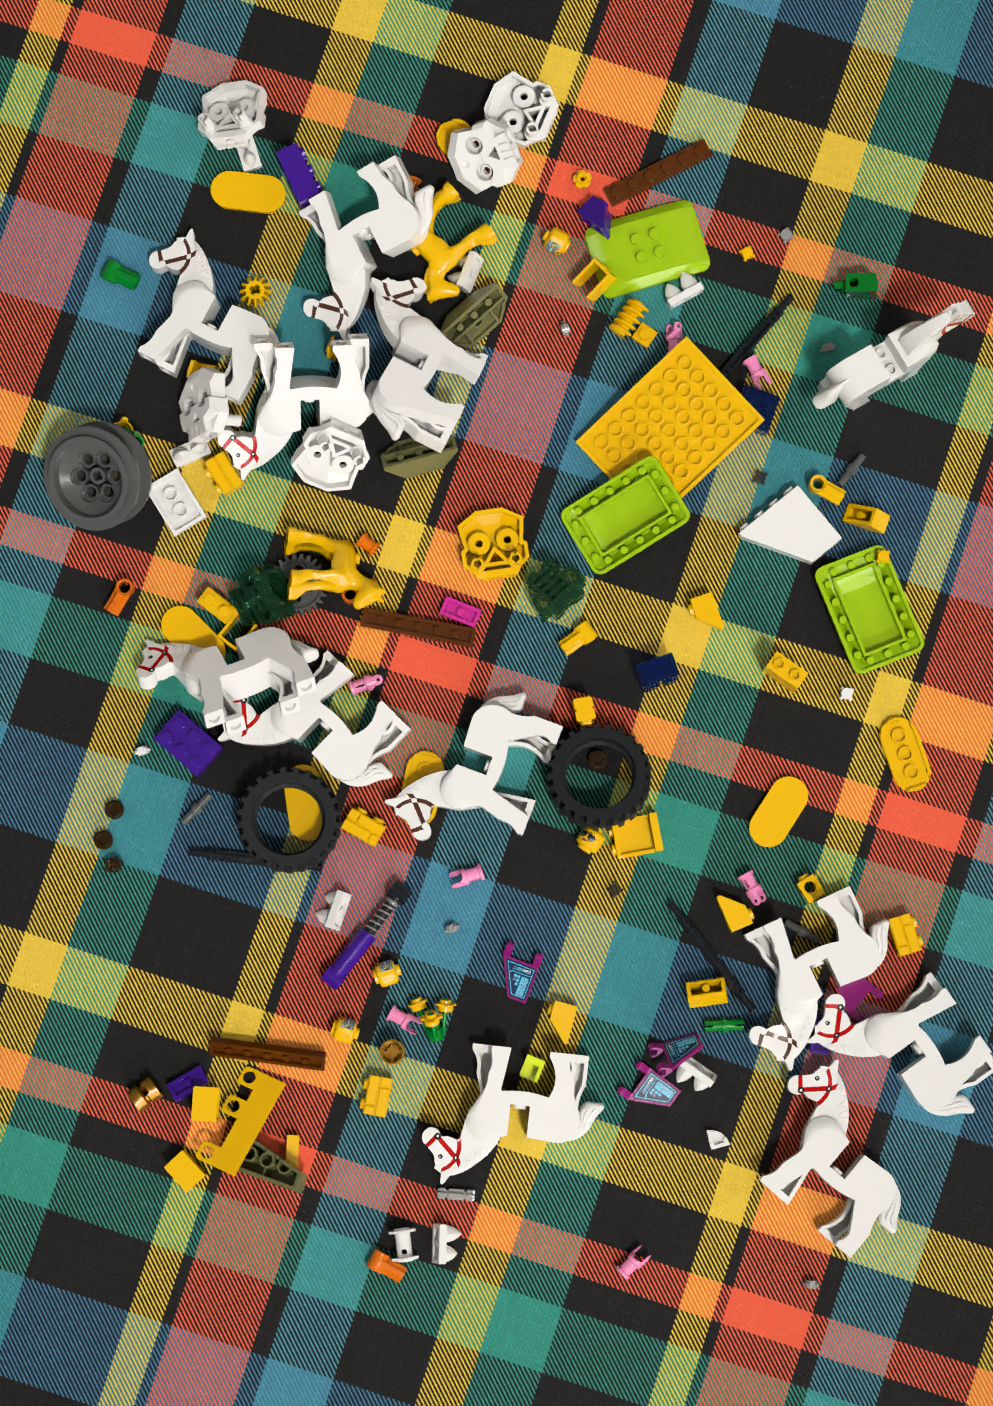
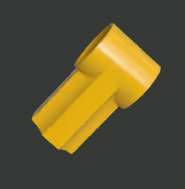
M822 475L813 476L807 484V489L811 494H817L836 506L840 504L846 493L845 490L827 481ZM814 480L821 483V489H816L813 486Z
M586 620L577 626L572 633L559 641L558 644L568 656L581 646L589 644L599 635L589 621Z

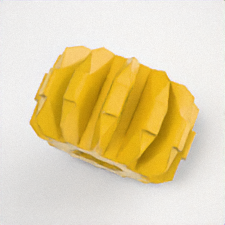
M254 276V281H251L248 277V284L242 283L241 286L244 289L239 291L241 295H244L241 298L242 301H247L248 307L252 303H254V308H258V303L264 307L265 303L263 300L270 301V297L267 295L272 294V290L268 289L270 283H264L265 278L263 277L259 281L257 276ZM258 289L259 294L255 293L253 295L252 290L256 291Z

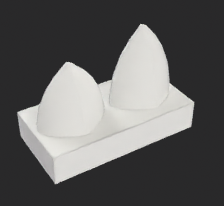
M253 135L249 139L250 146H240L237 148L245 173L263 168Z
M469 251V254L459 261L462 271L448 275L449 281L452 284L458 285L463 292L471 294L484 259L477 252Z
M681 272L682 292L676 286L667 284L665 296L669 310L702 293L704 287L701 282L698 283L690 274Z
M188 442L169 450L177 469L212 454L208 443Z
M340 890L326 894L325 899L331 906V909L317 911L315 915L325 927L340 931L352 895Z
M690 1057L678 1066L676 1081L683 1082L694 1076L695 1091H700L711 1087L718 1075L693 1057Z
M433 1223L432 1263L446 1264V1262L452 1260L457 1255L455 1249L448 1246L447 1242L457 1239L462 1234L458 1229L447 1224Z

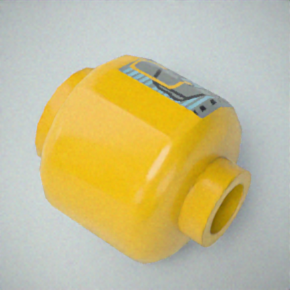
M553 227L551 231L547 229L542 237V240L545 241L543 246L555 255L564 254L571 243V240H569L570 236L558 227Z
M392 960L377 963L374 967L375 969L372 970L376 984H380L381 987L398 983V976L402 975L399 964H394Z
M339 1017L338 1020H334L331 1035H333L335 1041L351 1044L353 1039H358L360 1028H357L355 1020Z

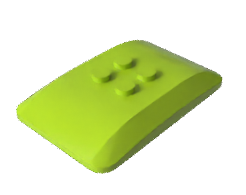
M687 200L661 205L611 220L610 238L608 240L591 227L585 232V241L591 260L594 258L600 260L618 278L603 293V296L608 299L678 280L681 278V272H686L690 275L702 273L710 266V258L694 207ZM600 267L595 271L598 283H600L606 276V273Z
M648 456L566 507L561 514L564 525L589 566L596 574L601 575L684 525L690 518L689 509L659 460L653 456Z
M880 545L870 547L822 566L815 573L817 585L852 669L858 674L870 672L915 654L924 647V639L890 557L888 564L886 562H876L878 555L876 551L878 549L886 551Z

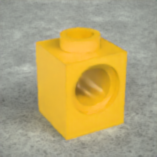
M806 873L798 878L799 883L796 884V887L807 904L825 894L814 874L809 876ZM806 882L813 883L814 891L812 893H808L805 890L804 885Z

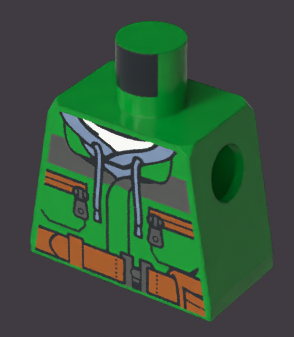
M847 273L846 280H835L834 291L845 292L846 298L877 300L878 280L876 273Z

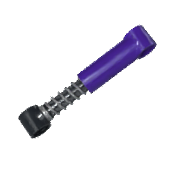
M397 880L387 892L386 902L382 904V907L378 909L376 914H373L374 917L372 920H369V924L365 925V929L360 928L320 979L336 991L376 940L374 938L375 933L379 932V928L383 927V923L388 921L387 918L392 916L393 910L396 911V908L403 906L413 891Z

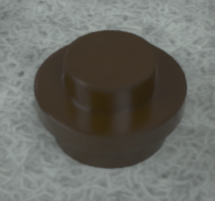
M595 750L589 754L588 763L593 769H602L607 763V756L604 752Z
M109 801L105 806V813L111 819H119L124 814V806L120 801Z
M99 831L94 836V844L97 848L106 850L112 846L113 836L108 831Z
M118 856L112 857L105 862L106 872L116 873L122 869L121 866H123L124 862Z

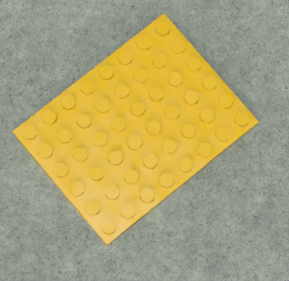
M686 336L593 424L576 443L610 480L648 456L657 458L679 495L683 498L765 419Z

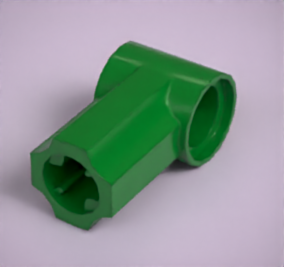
M108 259L100 277L107 282L117 283L135 291L139 285L141 275L123 268L121 264Z

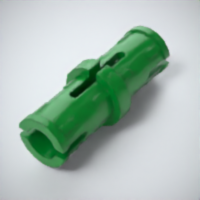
M743 1018L704 1020V1025L708 1026L704 1027L705 1032L722 1031V1033L727 1031H744L743 1025H736L744 1024Z

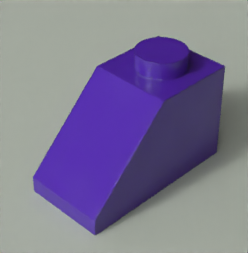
M592 196L577 212L583 222L608 240L611 229V213L607 208L609 205L602 198L598 199Z

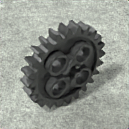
M292 554V559L289 556H285L286 562L278 560L280 566H273L276 572L269 573L273 576V579L267 581L272 583L268 590H273L274 592L270 595L271 598L276 597L274 604L281 603L280 610L286 607V613L288 614L293 610V615H297L298 611H300L301 615H305V610L308 613H312L311 607L319 609L318 602L324 604L321 597H328V595L323 590L304 592L301 595L300 602L295 603L294 600H287L285 595L287 588L282 586L284 578L289 580L291 569L297 570L299 566H302L304 570H321L324 566H317V559L311 562L312 556L310 555L305 559L304 554H300L298 559L296 554Z

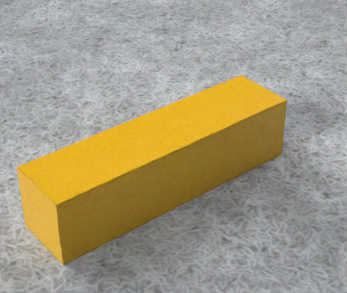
M288 1134L286 1161L298 1168L300 1135Z

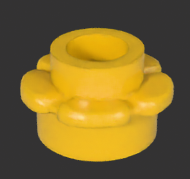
M579 170L577 174H574L573 182H575L578 188H586L591 184V174L585 172V170Z

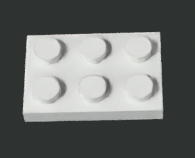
M177 468L152 483L149 496L174 537L207 518Z

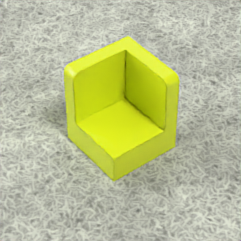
M527 1054L519 1075L537 1083L546 1061Z

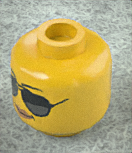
M586 827L585 830L582 829L576 838L577 846L589 855L591 852L597 853L605 842V838L602 835L603 830L599 828V832L593 831L591 827Z

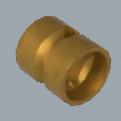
M391 1039L382 1044L379 1053L385 1063L394 1065L404 1059L406 1051L400 1041Z
M150 1076L141 1081L139 1087L135 1086L127 1092L129 1098L140 1112L150 1107L151 1101L156 1102L164 1096Z

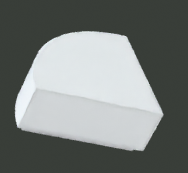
M706 1130L711 1150L730 1145L728 1139L722 1133L715 1130Z

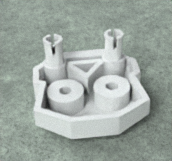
M512 71L493 85L484 106L485 119L489 117L496 121L505 119L507 121L506 125L509 124L517 146L524 149L534 143L545 142L558 113L559 104L553 95L551 86L539 81L532 83ZM522 95H526L528 98L526 100H522L520 97ZM538 115L536 121L534 122L531 117ZM510 121H516V125H510Z
M242 80L222 83L202 96L203 113L198 116L199 132L203 137L209 139L217 150L250 146L249 139L252 135L265 127L266 116L264 111L267 106V93L265 89L250 81Z
M489 117L476 122L472 127L457 129L451 132L447 156L457 180L475 194L491 186L498 188L511 183L516 178L518 169L523 162L509 124L506 125L507 121L505 119L496 121ZM475 141L479 142V146L475 145ZM485 167H488L490 169V172H487L485 170Z
M201 367L188 376L179 405L182 411L180 414L181 427L183 432L189 435V442L205 444L222 434L225 426H241V415L229 414L228 398H225L224 373L214 368Z
M330 418L328 423L321 426L308 427L302 437L303 443L296 449L291 458V465L303 482L327 492L349 490L352 488L358 470H363L370 456L360 429Z

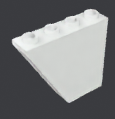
M791 486L783 493L784 497L778 500L776 498L768 505L770 508L766 512L762 510L754 516L755 521L751 524L745 523L739 529L741 532L738 534V537L741 540L811 565L836 545L842 537L799 486L795 488Z

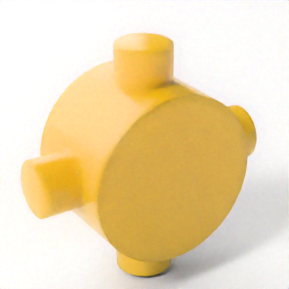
M750 245L739 251L745 262L752 257L755 258V254H753L751 249L752 246Z
M878 549L876 551L878 553L877 563L886 562L888 564L890 562L888 560L891 553L889 550L881 551Z

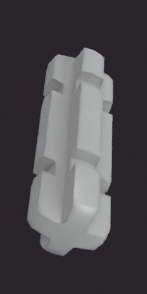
M439 1187L437 1198L445 1199V1197H448L449 1200L464 1201V1199H467L466 1201H474L475 1190L467 1189V1191H464V1189L458 1188L446 1190L445 1187Z

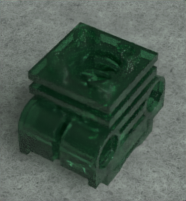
M555 558L551 561L547 559L541 565L542 568L537 574L533 572L526 578L525 589L527 591L531 589V595L534 597L533 611L543 623L550 617L557 622L563 617L570 606L577 604L585 596L583 588L586 586L585 582L587 579L575 567H567L562 571L560 563L556 566L557 560ZM573 576L576 580L568 582L566 577ZM545 601L547 606L542 608L537 603Z
M271 563L260 567L252 566L241 573L239 576L240 587H236L234 591L228 592L230 601L236 607L239 619L245 627L255 624L281 622L297 614L293 605L298 600H287L288 585L286 577L281 568L274 569Z

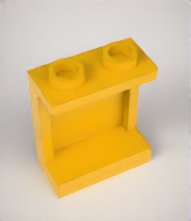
M779 652L774 654L762 671L793 694L808 675V672Z
M656 812L636 816L631 821L628 819L625 821L624 826L619 828L618 825L612 826V830L608 831L609 837L613 836L614 844H611L613 856L617 855V859L664 850Z

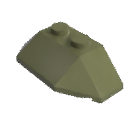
M497 282L475 290L446 316L440 331L458 347H474L502 322L508 296Z
M450 435L441 453L415 441L413 438L395 442L380 457L384 471L407 479L443 469L458 452L454 435Z

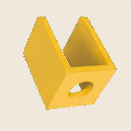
M596 258L572 281L574 285L581 287L600 267L606 273V276L586 296L593 302L618 279Z
M239 610L217 635L220 640L236 653L237 647L224 637L242 616ZM255 624L247 634L259 630L258 625Z
M193 1087L191 1121H219L220 1087Z
M186 1150L179 1152L164 1167L186 1193L207 1175L204 1169Z

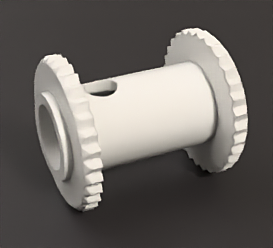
M396 1228L388 1232L389 1234H395L397 1258H392L393 1262H409L419 1258V1255H413L410 1232L416 1231L415 1228ZM403 1249L407 1250L406 1254L402 1253Z

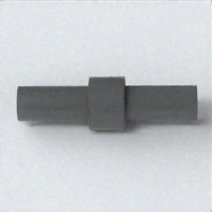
M860 453L853 463L845 468V473L837 482L839 486L843 487L851 476H855L858 472V467L866 458L863 454Z
M207 792L197 803L195 802L190 807L191 810L181 821L187 825L196 815L203 811L202 808L213 797Z
M789 919L784 923V926L796 932V935L802 939L806 938L816 945L819 943L821 938L809 932L805 926H799Z

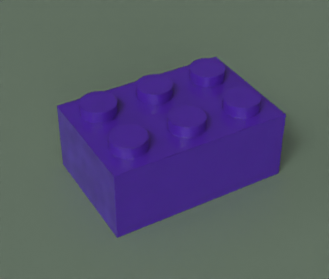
M297 143L277 151L276 155L298 206L302 210L311 205L309 199L321 193L322 188L318 181H314L316 178L311 164H306L308 161L303 147L299 148Z
M180 710L153 738L198 778L224 750Z

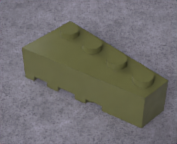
M256 1139L238 1170L241 1173L302 1194L308 1178L307 1174Z

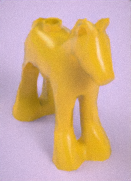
M448 181L433 197V216L427 237L420 245L411 249L416 256L420 254L429 263L423 281L427 286L424 294L427 295L426 297L430 304L439 299L459 296V286L445 281L444 276L446 273L457 266L465 254L478 245H493L498 241L497 235L486 223H483L479 228L469 233L453 246H449L443 239L434 234V220L438 212L445 205L455 204L461 200L459 193Z
M287 526L286 539L284 541V557L300 551H313L321 553L331 562L330 570L291 569L287 587V600H296L304 592L312 590L334 593L354 590L357 591V595L353 600L355 609L359 610L376 601L384 603L381 595L386 594V591L378 583L363 576L357 570L356 564H360V553L355 552L354 546L350 541L331 539L324 534L311 533Z

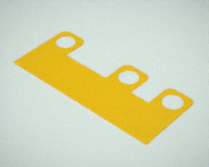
M249 1066L243 1069L238 1078L239 1084L253 1090L248 1100L245 1101L230 1095L222 1106L224 1113L236 1118L223 1145L218 1147L208 1141H204L196 1153L197 1159L234 1177L286 1083ZM246 1072H253L256 1076L254 1082L246 1083L243 1080L244 1074ZM232 1100L239 1102L240 1107L236 1112H230L227 1108L228 1103ZM209 1146L213 1149L214 1153L212 1157L206 1159L202 1157L201 1151L204 1147Z

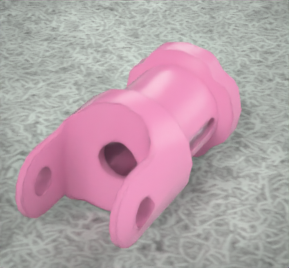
M678 321L674 323V327L671 324L666 326L667 354L683 340L682 325Z
M756 354L743 361L742 364L747 367L751 374L750 378L757 389L761 391L762 387L759 383V378L764 376L769 384H772V380L766 369L762 368Z
M366 674L358 680H349L353 697L367 690L369 692L373 691L375 686L383 682L382 676L379 674L373 676Z
M480 863L476 867L463 868L449 873V877L462 876L461 882L453 884L452 888L466 886L470 882L479 879L485 880Z
M753 870L737 878L738 881L742 882L746 889V895L754 905L757 906L761 902L766 901V895L761 884H758L755 880Z
M396 1005L392 1007L386 1018L387 1021L391 1020L400 1025V1028L414 1035L417 1032L409 1027L408 1022L423 1023V1021H420L419 1018L411 1013H405L397 1009Z
M642 1245L634 1249L627 1256V1260L620 1266L617 1265L615 1267L626 1280L629 1279L631 1273L637 1268L640 1269L651 1257L649 1255L643 1262L636 1260L634 1255Z

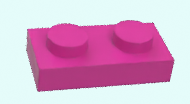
M446 596L439 614L475 628L482 610Z

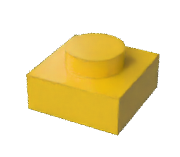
M642 322L631 339L647 349L658 332Z

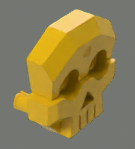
M505 508L475 511L457 526L464 550L461 551L463 568L472 572L481 582L516 577L522 565L530 557L528 543L523 540V516ZM504 538H511V542L505 543ZM478 541L483 543L480 548L475 545ZM494 555H496L501 560L498 562H491Z

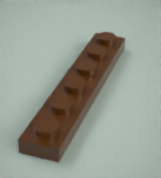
M702 139L605 188L604 193L613 208L711 158L712 153L705 140Z
M366 607L363 608L360 627L473 648L477 630L476 628Z
M213 1036L210 1039V1056L324 1071L326 1052Z

